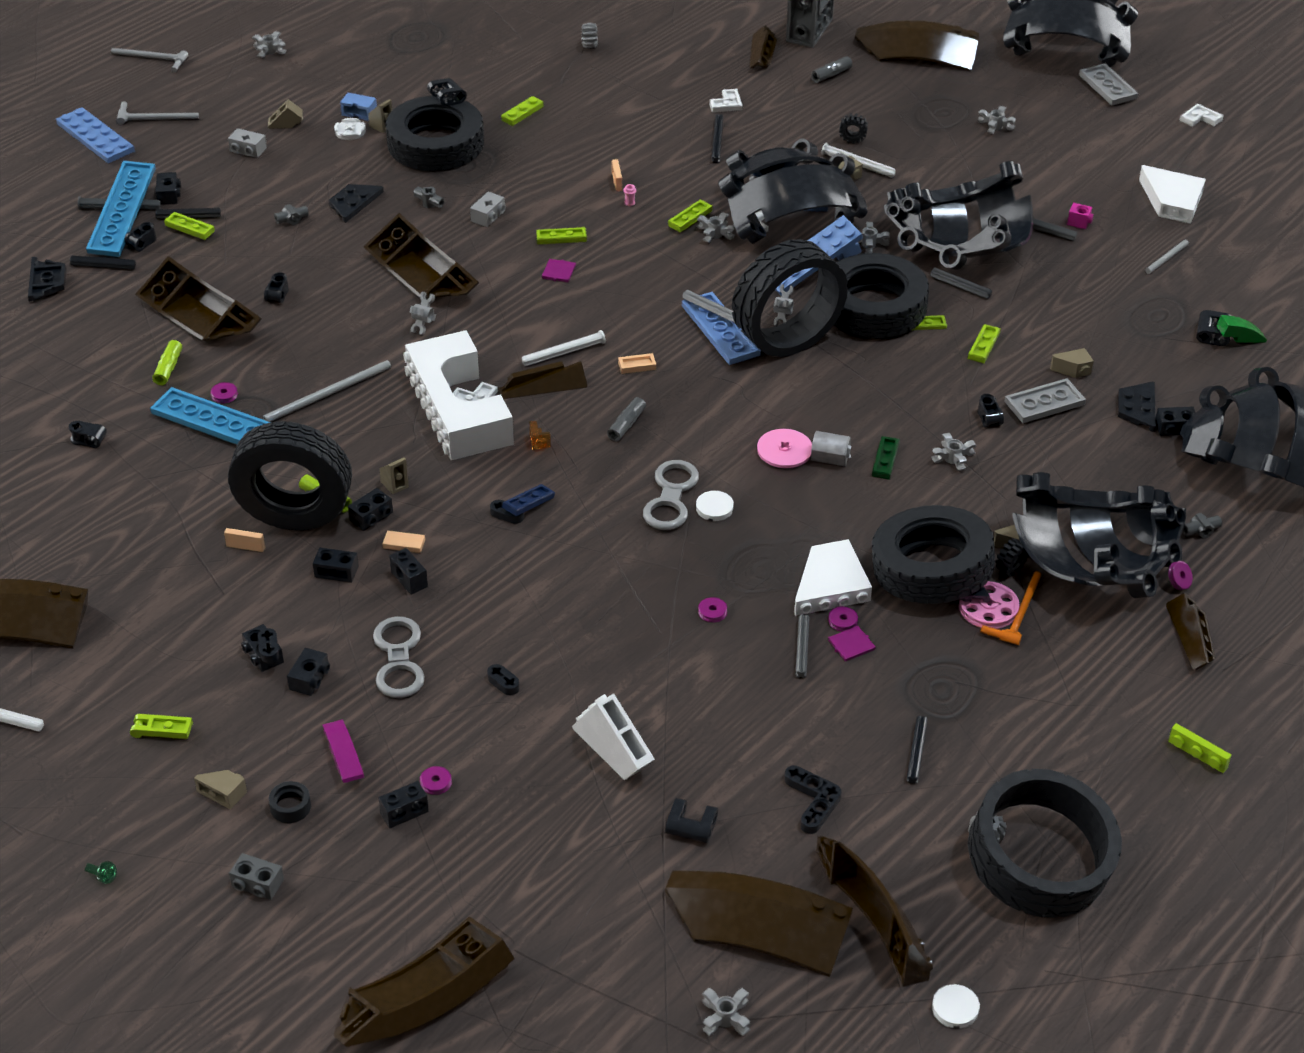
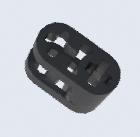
M451 78L433 80L427 85L428 92L433 96H437V100L442 105L462 103L467 98L466 91Z
M1212 310L1202 311L1199 315L1197 340L1201 343L1217 346L1229 344L1230 337L1221 339L1220 337L1223 335L1216 325L1221 315H1231Z
M675 798L666 822L665 833L709 843L716 824L718 808L707 805L702 820L697 821L684 817L687 800Z

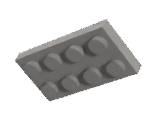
M1106 63L1081 69L1079 75L1111 105L1138 99V93Z
M1066 378L1007 395L1004 402L1019 420L1025 423L1083 406L1086 399Z

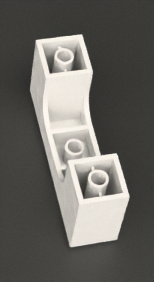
M466 330L405 345L406 352L403 353V356L407 363V366L404 367L406 376H410L411 386L415 387L416 396L420 398L422 408L426 409L427 419L431 420L433 431H437L438 441L443 443V451L445 454H448L450 460L514 445L513 417L501 395L476 401H463L456 398L450 389L452 385L479 379L478 351Z

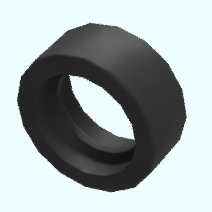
M283 782L275 786L268 797L272 816L283 823L298 822L304 819L311 809L309 790L299 782ZM288 796H298L303 799L299 805L293 808H282L277 805L281 799Z

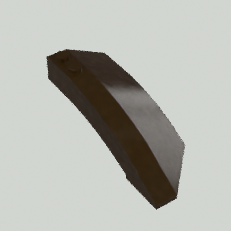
M904 20L889 21L857 28L855 39L863 42V47L870 53H874L879 62L880 59H918L971 71L979 33L974 30L963 29L960 26L943 23Z
M400 213L363 246L381 265L419 298L422 291L427 293L426 298H429L430 294L435 295V297L467 295L479 284L458 262H455Z
M169 256L166 257L135 293L138 298L202 341L250 333L262 320L261 317L240 302L209 285Z
M0 579V639L33 641L74 648L88 605V589L45 581Z
M818 836L816 851L830 884H836L869 920L886 947L902 986L905 987L929 981L930 972L933 970L932 961L924 952L925 948L922 939H918L913 926L890 892L861 858L843 843L824 836Z
M672 870L665 888L668 897H671L675 903V909L681 920L687 924L691 931L690 936L693 941L696 939L750 949L787 960L828 977L832 973L853 910L849 906L791 885L726 872Z
M469 916L434 947L404 967L354 990L350 987L348 991L350 998L348 1003H345L339 1017L341 1024L340 1027L335 1029L334 1037L345 1047L396 1036L419 1027L465 1001L483 986L487 985L500 971L506 969L515 958L501 937Z

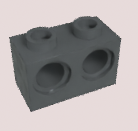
M244 853L240 855L229 872L231 886L236 890L246 891L257 897H264L272 900L284 881L282 866Z

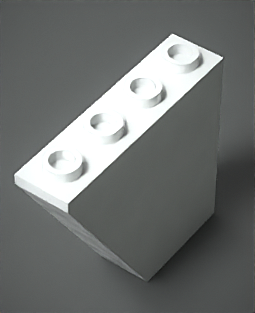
M1142 165L1139 181L1158 216L1191 224L1202 196L1206 179Z
M849 539L811 547L795 599V616L871 601L872 586Z
M614 694L609 697L603 695L596 699L588 709L576 718L577 722L572 726L574 731L624 780L641 771L655 760Z

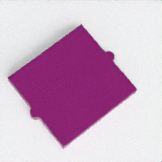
M549 259L542 274V279L569 283L576 263Z
M859 626L828 637V641L835 648V652H838L845 662L876 649L875 645L870 641L869 635H866Z

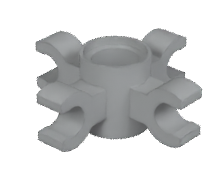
M275 31L272 35H264L263 37L260 35L253 36L252 39L257 41L253 46L257 47L256 49L260 51L257 56L264 58L266 54L271 55L276 52L284 54L286 50L282 48L286 43L279 39L281 33Z
M999 106L998 110H992L990 114L986 110H980L978 113L983 116L978 118V122H988L989 129L987 133L994 134L995 130H1001L1003 126L1008 130H1013L1015 125L1010 123H1014L1016 119L1014 117L1005 118L1004 111L1006 107Z
M722 212L719 217L714 216L709 220L703 215L697 218V221H700L697 228L705 229L703 234L706 237L703 241L710 243L713 238H720L723 235L727 239H732L735 234L730 233L733 232L735 227L732 225L726 226L728 224V221H726L727 213Z
M866 222V227L862 230L863 238L858 241L861 242L863 248H866L865 253H872V248L876 247V243L884 246L889 245V240L884 238H889L890 233L882 232L878 234L877 229L873 227V222Z
M784 284L780 286L782 295L781 297H776L773 311L778 313V316L774 319L775 326H777L779 320H783L784 323L787 322L786 314H792L794 300L789 299V296L793 293V286H790L788 292L784 291Z
M423 291L420 294L421 304L411 306L409 311L412 313V318L416 320L415 324L411 327V332L416 333V329L420 327L419 334L424 335L426 332L425 322L435 321L436 317L434 309L430 307V304L435 300V295L430 294L429 299L426 300L427 293Z
M950 433L942 434L944 441H941L944 449L934 448L932 451L935 456H932V460L934 463H939L945 459L946 462L955 464L958 471L966 470L964 463L967 460L962 455H974L975 451L973 448L976 447L975 442L970 440L963 444L959 440L952 439Z
M711 988L702 993L705 997L702 1000L703 1004L715 1011L712 1016H708L703 1021V1024L706 1025L703 1028L705 1033L711 1036L719 1026L725 1028L733 1026L742 1036L750 1031L747 1027L750 1021L737 1013L738 1009L743 1008L749 1002L746 999L749 996L747 991L741 988L733 998L729 996L719 998Z

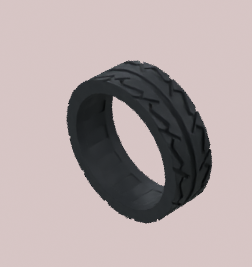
M795 239L774 245L764 251L749 265L737 283L738 286L735 288L732 298L733 320L737 327L742 329L741 332L759 350L767 355L784 357L800 353L824 337V334L828 333L839 318L847 299L848 288L846 285L848 283L846 274L842 268H839L840 265L811 241ZM818 268V282L815 291L804 308L793 318L781 325L761 328V315L764 306L774 290L793 274L804 269Z
M1049 769L1020 770L1001 778L1000 782L997 781L987 791L970 827L968 836V851L971 864L985 887L1004 904L1020 912L1022 910L1026 914L1048 918L1077 914L1089 907L1088 904H1092L1098 898L1112 876L1120 859L1122 837L1117 820L1111 808L1101 796H1097V793L1084 782ZM1017 805H1037L1064 815L1084 833L1089 841L1094 854L1095 871L1082 879L1069 882L1050 881L1038 878L1014 864L1000 847L993 829V816L1008 807Z

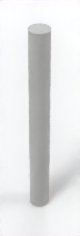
M1183 240L1147 267L1145 272L1151 274L1188 246V240Z

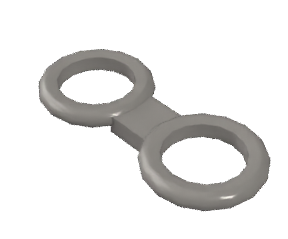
M671 460L661 464L655 471V480L663 488L661 496L648 502L643 509V518L646 523L659 530H672L685 523L688 518V510L680 501L682 492L694 487L699 480V472L691 463L683 460ZM680 468L689 472L691 478L684 483L674 484L666 481L662 475L669 469ZM668 505L676 508L680 515L675 520L666 522L656 520L652 517L651 512L658 506Z
M395 616L383 620L374 629L373 634L375 644L381 650L388 652L389 661L377 673L376 684L384 695L391 698L412 696L424 684L425 676L423 670L416 663L409 661L408 652L420 641L421 631L416 622L406 617ZM398 625L409 628L412 631V636L404 643L390 644L382 639V633L389 627ZM399 669L411 671L416 676L414 683L403 689L391 688L384 680L389 673Z

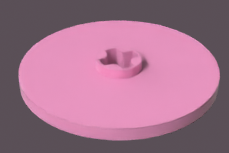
M792 429L769 431L759 439L757 444V452L760 458L769 465L779 468L800 466L811 457L812 443L809 438L801 432Z

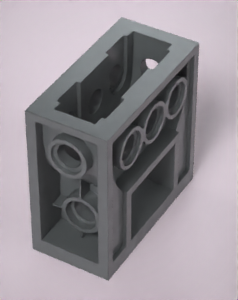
M788 0L786 42L814 47L833 20L834 0ZM802 29L805 31V34H800Z

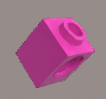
M1073 203L1069 211L1067 225L1087 229L1088 224L1092 223L1094 214H1091L1092 207Z

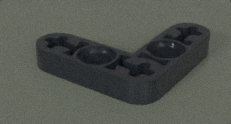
M789 766L785 770V783L815 798L803 813L800 824L802 831L814 834L819 831L840 802L841 788L837 784L799 766ZM814 782L818 784V787L810 788L807 784ZM824 806L827 810L818 811L815 807Z

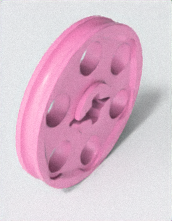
M987 581L984 585L986 590L994 591V593H989L990 602H984L983 598H972L971 602L959 601V610L964 619L982 628V625L995 629L1006 627L1013 623L1019 610L1017 595L1007 586ZM1002 598H1009L1011 601L1005 602ZM973 608L976 612H969L966 609ZM1002 612H1009L1011 615L1005 616V615H1003V614H1001V613H1002ZM984 617H991L993 620L987 621Z

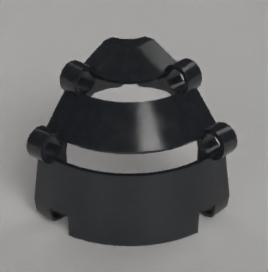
M1008 0V5L1012 12L1004 31L1003 42L1006 48H1013L1014 53L1017 56H1021L1032 50L1030 36L1040 34L1079 36L1104 45L1098 59L1103 64L1106 63L1109 67H1112L1116 64L1117 60L1122 63L1129 57L1131 49L1130 25L1136 20L1138 10L1129 2H1123L1116 6L1115 4L1118 0Z
M806 139L797 140L792 148H771L758 152L751 157H748L744 151L737 150L726 158L731 172L718 182L722 193L728 198L737 234L742 240L748 239L751 244H755L766 237V232L755 214L762 210L766 223L792 213L820 207H836L835 221L843 215L852 224L854 217L864 218L868 212L866 201L851 178L855 170L854 160L843 153L834 154L830 160L817 156V146ZM845 161L843 169H839V165ZM749 176L750 182L744 185V178Z
M1013 161L1003 162L999 165L1001 173L979 181L965 182L956 187L932 191L929 189L921 190L920 183L914 182L906 185L905 188L887 192L888 203L884 205V209L888 217L901 230L897 238L899 246L904 250L916 252L925 245L940 252L939 260L944 267L959 270L965 265L967 258L1007 252L1025 245L1033 231V206L1031 195L1018 200L1015 198L1013 186L1021 183L1024 179L1020 164H1014ZM977 200L981 219V232L967 241L968 219L965 204ZM929 208L932 210L934 231L931 239L927 238L922 230L920 211ZM915 235V242L908 246V236ZM949 255L958 256L955 263L950 264Z
M1259 367L1250 372L1248 385L1230 392L1223 386H1207L1201 391L1199 401L1202 408L1182 426L1179 434L1183 438L1181 452L1201 458V460L1210 464L1217 465L1218 461L1232 463L1304 487L1303 386L1279 382L1278 373L1273 368ZM1262 372L1268 377L1267 384L1259 383V376ZM1214 390L1219 395V403L1217 405H1213L1210 402V395ZM1278 399L1295 412L1294 434L1287 459L1272 455L1280 424V405ZM1234 401L1239 411V423L1234 443L1231 444L1220 439L1224 426L1225 412Z
M1045 472L1017 476L1016 496L1023 500V515L1012 513L1017 534L1030 557L1050 574L1082 585H1127L1129 594L1133 598L1153 597L1157 592L1156 575L1164 567H1169L1173 562L1182 561V548L1179 539L1186 520V509L1174 505L1170 492L1154 489L1153 486L1148 485L1138 486L1137 493L1078 490L1068 486L1050 485V474ZM1057 508H1070V520L1074 538L1083 555L1094 565V575L1079 565L1065 546L1059 529ZM1110 513H1126L1128 526L1134 536L1142 543L1152 546L1150 556L1136 554L1121 544L1114 533Z

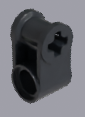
M151 222L140 224L137 228L128 232L124 238L125 244L133 246L137 251H142L157 240L154 225Z
M278 272L272 275L264 291L265 301L284 302L285 296L289 291L285 273Z
M982 394L979 399L978 414L983 426L988 427L991 424L1003 425L1004 415L996 398L992 394Z
M73 421L68 426L72 434L70 438L71 443L74 445L98 448L107 434L106 428L101 424Z

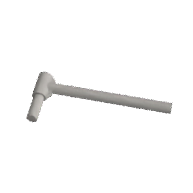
M117 48L111 49V54L174 60L175 63L171 68V71L174 73L177 72L188 57L186 51H181L178 54H167Z
M122 102L116 121L118 124L123 125L128 120L199 119V113L129 114L126 112L127 102Z

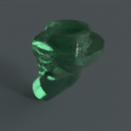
M104 861L99 866L87 863L85 867L86 872L97 875L96 879L105 884L113 882L117 875V868L110 861Z

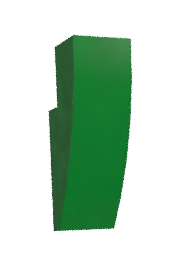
M1221 315L1216 325L1223 337H1233L1235 342H1267L1266 337L1257 326L1240 317Z

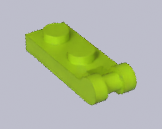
M137 714L134 718L135 725L131 727L130 735L135 738L154 736L188 739L193 721L190 717Z

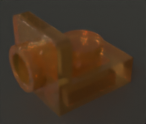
M529 421V436L532 450L550 448V432H542L541 428H538L537 421Z

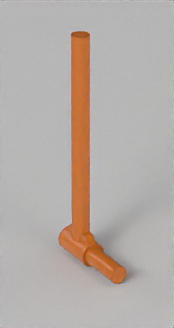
M1038 571L1034 572L1010 629H1002L1001 631L982 625L980 633L997 637L999 640L1019 646L1022 635L1018 630L1040 580L1041 573Z

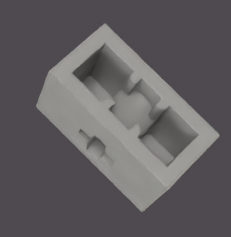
M237 128L228 138L230 152L258 158L267 148L265 135Z
M487 192L470 207L471 222L488 227L504 213L506 209L504 197Z

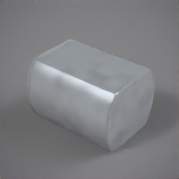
M816 431L811 448V460L846 466L848 458H851V437Z

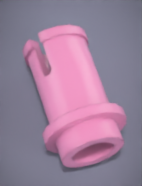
M628 184L623 190L625 193V204L633 206L635 205L636 188L634 185Z

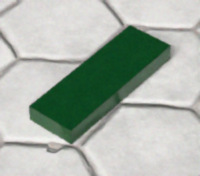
M881 437L872 470V477L890 480L900 439Z

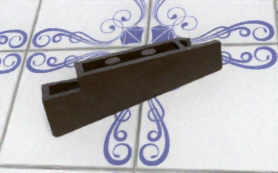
M766 25L753 34L750 68H755L756 66L767 67L771 64L777 39L775 34Z
M560 361L511 373L507 377L508 382L503 387H498V393L503 399L587 388V381L581 361L566 367Z
M1185 593L1167 602L1166 607L1192 668L1198 670L1216 659L1206 613L1196 606V602Z

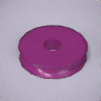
M229 382L218 383L210 391L212 400L222 404L234 401L238 395L237 387Z
M1184 561L1173 562L1168 570L1171 584L1177 590L1188 589L1193 581L1190 567Z
M710 597L699 603L698 614L704 621L720 622L727 616L728 607L722 599Z
M840 606L829 612L828 622L833 629L843 632L857 626L858 615L853 609Z
M433 766L427 768L420 775V785L426 793L431 795L445 793L452 785L451 774L444 767Z

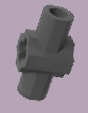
M416 187L414 190V196L423 201L424 207H443L445 199L436 195L434 187Z
M291 204L285 205L282 212L274 214L275 222L277 224L288 222L292 225H297L301 218L309 216L308 208L306 206L295 208Z
M1198 513L1191 518L1189 523L1184 524L1182 531L1185 536L1198 534L1202 538H1206L1214 532V529L1222 526V520L1219 515L1207 518L1202 513Z

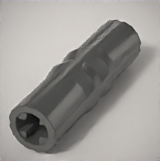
M845 56L812 71L811 78L815 83H819L834 75H838L852 67V60L850 57Z
M635 397L617 417L616 421L607 431V435L611 440L619 441L636 422L637 418L646 408V403L643 399Z

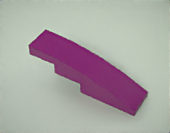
M343 719L323 724V730L334 757L335 766L343 783L364 778L357 753Z

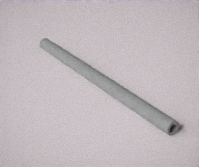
M388 360L265 414L263 419L268 422L279 419L391 368V364Z

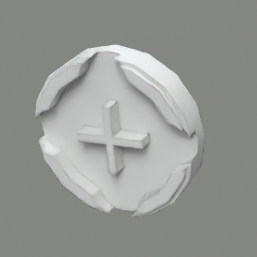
M356 118L343 119L342 122H337L334 126L335 135L343 140L358 139L366 132L365 123H361Z
M708 491L701 494L696 500V511L706 520L708 518L713 519V521L725 520L732 514L734 501L724 492Z
M953 984L946 985L935 993L932 1006L934 1016L939 1022L947 1027L960 1026V1028H965L973 1024L977 1019L980 1004L978 997L972 990L965 986Z

